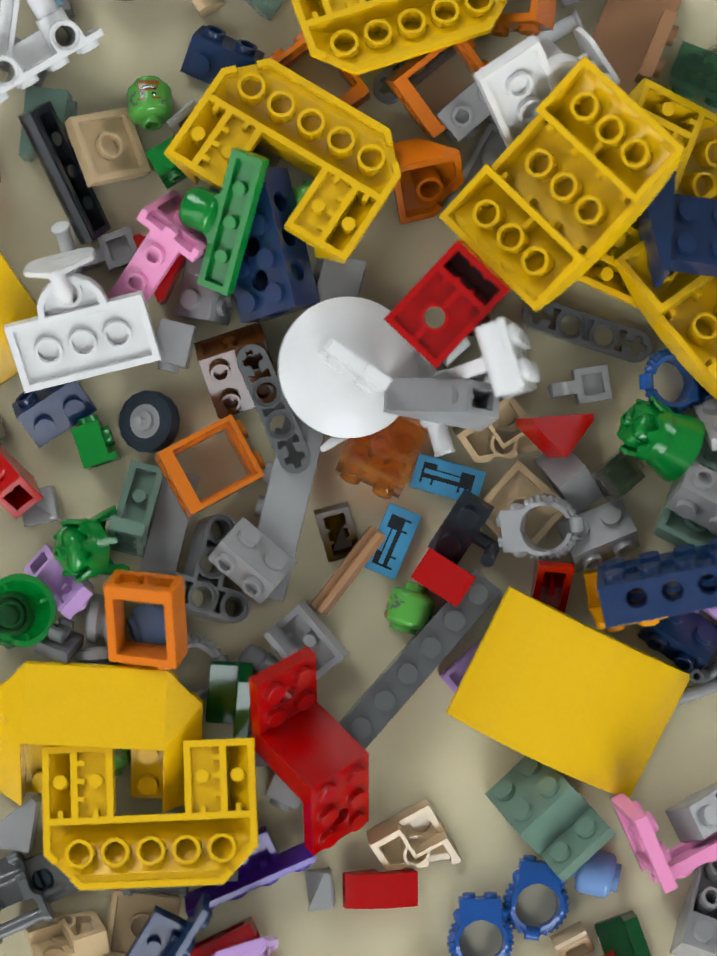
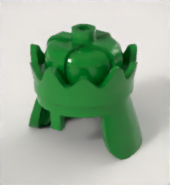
M650 396V402L637 399L636 403L628 411L624 412L620 418L621 426L617 431V436L623 441L624 445H621L619 450L624 455L645 461L664 481H674L681 477L695 461L703 444L705 424L695 417L674 413L669 407L653 396Z
M111 506L89 519L66 518L65 521L61 522L63 528L59 529L57 534L53 536V539L56 541L53 548V556L63 569L62 576H74V582L78 583L92 577H97L99 574L111 576L116 569L131 571L129 566L114 564L110 558L109 545L118 543L117 536H106L105 526L106 521L110 520L111 515L114 516L116 514V506Z
M12 574L0 579V645L6 649H12L16 646L28 647L39 643L48 635L50 627L54 626L57 609L52 592L45 583L28 574Z

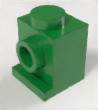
M176 135L145 152L166 189L187 178L164 155L165 150Z
M97 414L78 420L79 426L71 429L84 469L89 470L121 459L119 452L111 451L110 446L115 445V441L109 425L103 427Z

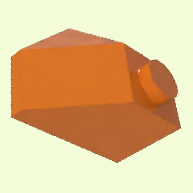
M422 138L393 143L396 159L401 171V179L393 189L400 224L435 217L443 208L442 202L452 191L456 192L464 183L460 151Z

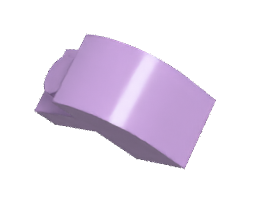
M45 544L23 568L25 574L34 576L47 585L54 596L57 609L69 620L88 605L90 597L93 595L92 590L94 586L88 579L75 583L74 576H62L63 569L59 562L55 560L53 548L48 544Z

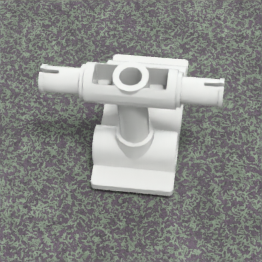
M0 0V61L8 69L7 77L0 81V103L9 98L7 91L15 86L17 89L21 88L23 90L39 81L40 78L37 75L39 72L45 69L47 72H54L70 62L67 56L76 52L77 55L80 53L83 55L99 46L98 38L105 34L102 28L90 29L83 34L78 25L68 18L63 7L59 8L55 0H26L37 18L35 23L39 30L14 44L20 0ZM59 27L63 28L67 33V41L63 46L59 45L55 39V32Z
M505 317L497 318L496 321L474 329L482 353L478 359L436 372V368L416 350L418 359L417 378L488 381L492 385L495 398L503 397V400L538 391L536 383L541 382L536 362L529 361L526 350L531 349V344L526 329H523L522 326L519 327L518 324ZM419 419L423 429L427 428L435 458L456 452L448 425Z

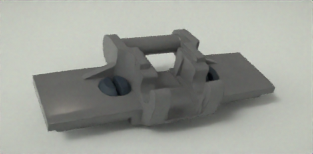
M14 851L7 854L5 858L0 859V911L19 901H26L32 898L35 899L38 908L3 924L0 923V944L3 943L4 938L42 921L46 923L53 921L55 918L50 903L79 891L57 866L53 865L43 856V852L26 859L22 852Z

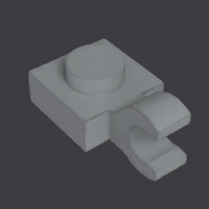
M130 226L98 237L100 248L95 249L96 255L94 260L81 267L83 271H87L106 263L109 272L127 266L138 250Z
M607 364L571 370L572 380L548 385L550 399L575 395L577 405L613 398Z

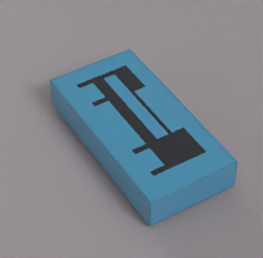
M419 453L409 487L458 500L464 489L479 497L486 472Z
M390 503L379 527V530L386 536L385 540L364 567L395 580L422 516Z

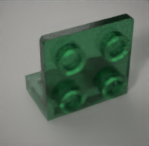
M682 40L667 81L673 85L671 90L689 99H693L695 93L704 96V103L717 109V53Z

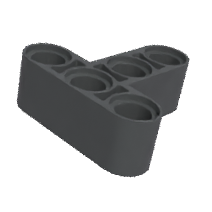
M226 514L207 516L198 522L183 574L174 571L156 574L184 577L186 613L219 623H238L243 621L250 612L249 599L239 591L223 587L225 574L219 571L213 563L209 573L205 572L201 565L203 557L205 555L209 557L221 540L235 526L234 520ZM213 522L218 523L221 529V535L218 539L214 538L210 531ZM195 589H199L203 595V602L199 607L195 605L192 599ZM228 599H231L235 605V611L231 616L225 611V603Z

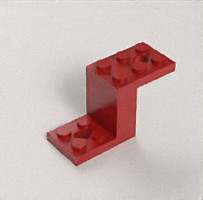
M459 239L384 320L431 365L437 368L513 289L462 239ZM438 307L444 312L445 322L441 327L433 328L426 323L425 314L429 308Z
M306 646L250 677L249 690L252 738H255V752L303 801L305 848L312 855H315L323 849L331 848L339 839L352 831L360 830L369 821V753L317 702L316 654Z

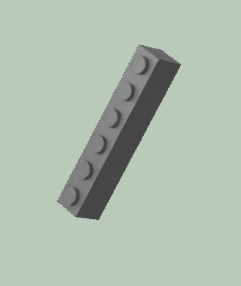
M475 568L469 573L475 576L476 579L459 605L455 607L445 600L433 613L427 624L413 636L338 722L364 749L370 745L502 593Z

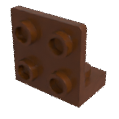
M260 322L194 343L198 363L219 419L230 414L235 415L256 408L237 365V355L241 348L250 344L259 345L264 348L274 368ZM252 350L247 351V358L242 362L244 367L251 366L255 373V376L248 377L250 383L253 384L263 377H270L269 369H266L264 372L260 370L258 362L263 360L261 353L254 354ZM269 382L260 384L256 391L257 398L263 403L274 401L277 397L276 387Z

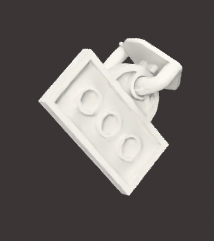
M574 10L573 14L555 23L553 30L543 31L536 37L532 34L473 74L506 148L538 115L535 109L584 55L617 86L620 83L617 74L594 39L583 30L577 10ZM573 31L582 55L574 57L570 54H565L554 43Z
M68 221L57 222L51 227V232L56 236L61 253L34 260L28 263L23 271L25 277L50 279L48 284L42 289L37 304L38 316L7 323L4 326L25 393L159 361L162 357L143 291L140 290L107 298L102 286L91 277L82 275L81 266L94 260L96 255L95 249L93 247L75 248L70 232L71 224Z

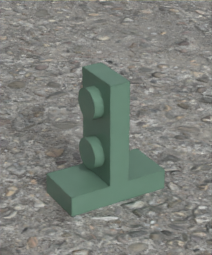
M131 460L115 516L111 515L108 525L109 537L117 536L118 543L110 544L111 550L144 557L147 535L164 476L159 466Z

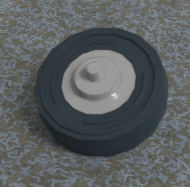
M144 390L133 394L124 403L120 411L119 428L121 436L128 446L138 452H159L173 443L179 432L180 416L178 408L171 398L161 392Z

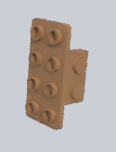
M682 0L606 1L592 38L620 80L618 87L627 95L631 93L642 79L647 78L651 80L652 77L658 79L666 61L665 58L660 56L665 45L672 46L679 27L674 25Z

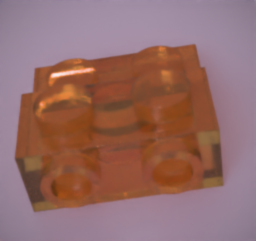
M398 417L390 425L376 433L363 437L349 438L335 470L341 472L340 477L347 483L358 485L361 481L372 486V492L383 499H391L392 496L399 498L426 439L428 430Z

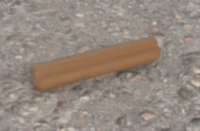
M369 526L312 600L311 606L322 615H328L385 540L386 536L381 530L374 526Z

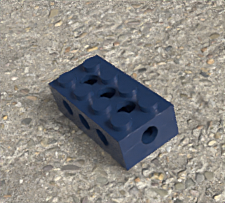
M267 167L234 290L241 323L269 321L320 303L306 242L284 230V224L297 206L288 167ZM213 186L209 187V190L216 192L218 194L220 193V191L214 188Z
M717 538L710 540L707 545L697 547L694 544L679 545L672 552L659 554L658 551H647L638 555L636 559L624 561V558H612L603 562V565L598 566L597 591L606 629L716 608Z

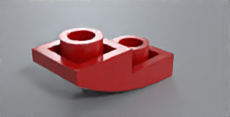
M413 868L379 872L376 869L342 872L343 907L345 909H390L418 906V872Z

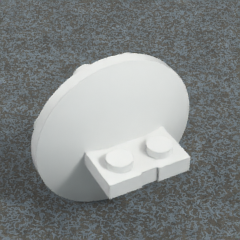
M336 297L308 308L289 327L278 354V380L291 410L307 426L333 437L357 438L371 435L384 429L400 416L384 412L385 390L392 381L389 377L417 378L418 359L416 349L384 320L391 312L390 310L365 298Z

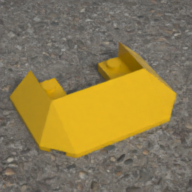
M508 0L290 1L311 57L357 76L491 33Z
M271 58L256 61L257 64L236 68V65L221 68L165 150L164 155L194 184L197 185L201 179L219 191L222 189L232 148H241L253 152L259 144L311 175L315 179L284 224V230L314 247L315 257L345 264L401 179V171L396 159L390 129Z
M647 78L642 79L628 96L687 149L686 154L675 171L674 194L703 197L717 186V114ZM638 220L635 228L630 227L577 280L635 308H638L629 293L614 261L641 241L638 233Z
M26 661L4 683H0V792L20 806H22L26 792L42 793L41 747L73 746L131 749V797L163 799L162 813L184 805L183 741L203 740V700L194 691L192 693L189 692L178 681L179 677L171 669L159 670L156 667Z
M255 738L183 741L185 813L116 816L115 751L113 748L41 747L43 856L53 865L57 866L79 890L225 884L258 847Z

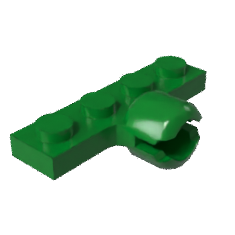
M232 148L220 193L218 194L200 186L189 189L182 199L179 209V219L182 224L203 233L207 238V246L197 284L225 296L234 293L270 159L241 148Z

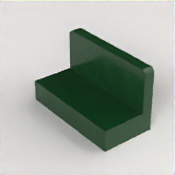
M213 660L210 662L206 721L209 723L233 724V738H247L250 714L249 678L253 676V663Z
M633 910L595 923L594 927L604 955L614 950L617 956H651L638 917Z

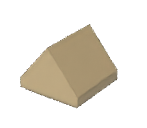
M581 921L550 936L559 956H585L595 949Z

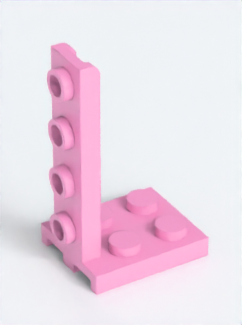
M175 189L144 207L136 218L150 231L107 298L142 290L147 304L180 253L191 262L205 254L207 246L206 236L201 232L184 226L179 219V209L184 196Z
M622 792L610 798L642 871L647 870L650 879L655 884L659 882L665 894L678 888L675 879L687 877L692 873L693 869L707 862L717 861V832L704 840L681 842L667 849L662 841L658 842L655 835L659 828L654 817L649 811L644 813L637 800L631 801Z

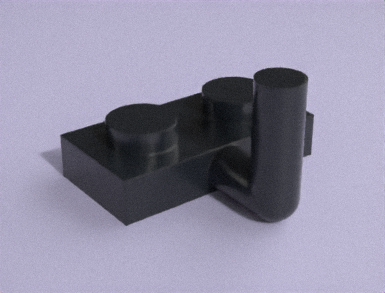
M464 489L430 541L428 548L435 550L457 565L471 543H474L484 550L480 559L481 564L484 567L493 566L500 551L499 544L480 530L491 515L494 506Z

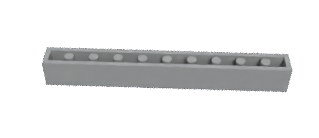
M349 257L344 264L327 259H317L313 275L314 279L318 280L317 292L320 302L336 297H359L366 269V261ZM293 412L310 452V464L303 472L294 474L283 469L277 456H275L274 463L268 461L264 472L265 476L263 477V482L269 483L266 496L259 495L254 515L260 517L258 530L294 560L321 453L320 447L323 445L325 434L307 426ZM285 416L282 429H275L274 433L276 435L282 436L290 431L291 421L288 417ZM294 434L288 440L277 441L276 443L279 449L286 445L289 456L284 458L286 464L293 463L296 468L302 465L301 459L305 457L303 451L297 452L292 442L299 441L297 434ZM292 569L267 597L268 599L284 602Z

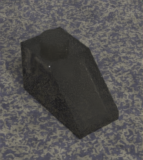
M619 450L590 472L607 502L618 501L646 477L641 471L645 467L641 460L624 455Z

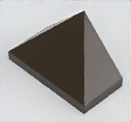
M348 501L314 510L328 562L344 559L358 541Z

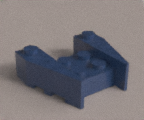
M675 171L637 219L640 240L644 242L649 259L647 265L653 286L657 288L661 286L670 271L717 277V200L674 194Z

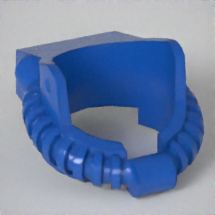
M668 348L654 353L649 358L650 361H647V367H644L645 373L639 375L640 390H645V396L649 399L650 396L655 397L676 414H681L688 408L693 409L692 405L714 399L689 374ZM663 362L675 366L682 375L684 382L680 396L673 403L665 400L660 396L657 389H654L653 374H656L658 367Z
M524 855L523 858H519V869L515 870L512 874L513 883H510L508 885L509 889L505 890L506 895H503L504 902H502V906L508 911L507 922L512 925L514 930L517 929L518 933L522 932L526 940L539 941L541 935L546 936L549 932L553 933L554 929L557 930L558 926L564 923L563 919L567 917L566 913L569 912L567 908L570 905L568 902L569 896L566 895L568 892L566 889L564 890L567 880L563 882L544 860H537V857L534 855ZM533 884L548 886L554 891L557 901L556 910L552 918L540 924L539 927L526 925L515 913L518 895L524 888Z
M464 892L462 896H458L459 908L453 912L456 922L451 924L452 928L449 929L448 933L450 934L447 936V940H449L447 946L450 947L448 950L449 953H452L451 956H465L459 946L461 934L465 927L479 920L489 921L501 931L502 944L495 956H510L511 954L509 953L510 951L512 952V945H514L512 940L514 934H512V928L509 927L510 923L506 922L508 911L502 907L501 896L497 895V892H485L484 896H475L474 892Z

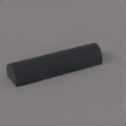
M48 101L23 112L18 118L79 243L82 245L93 242L111 229V225L93 188L87 187L70 140L52 103Z

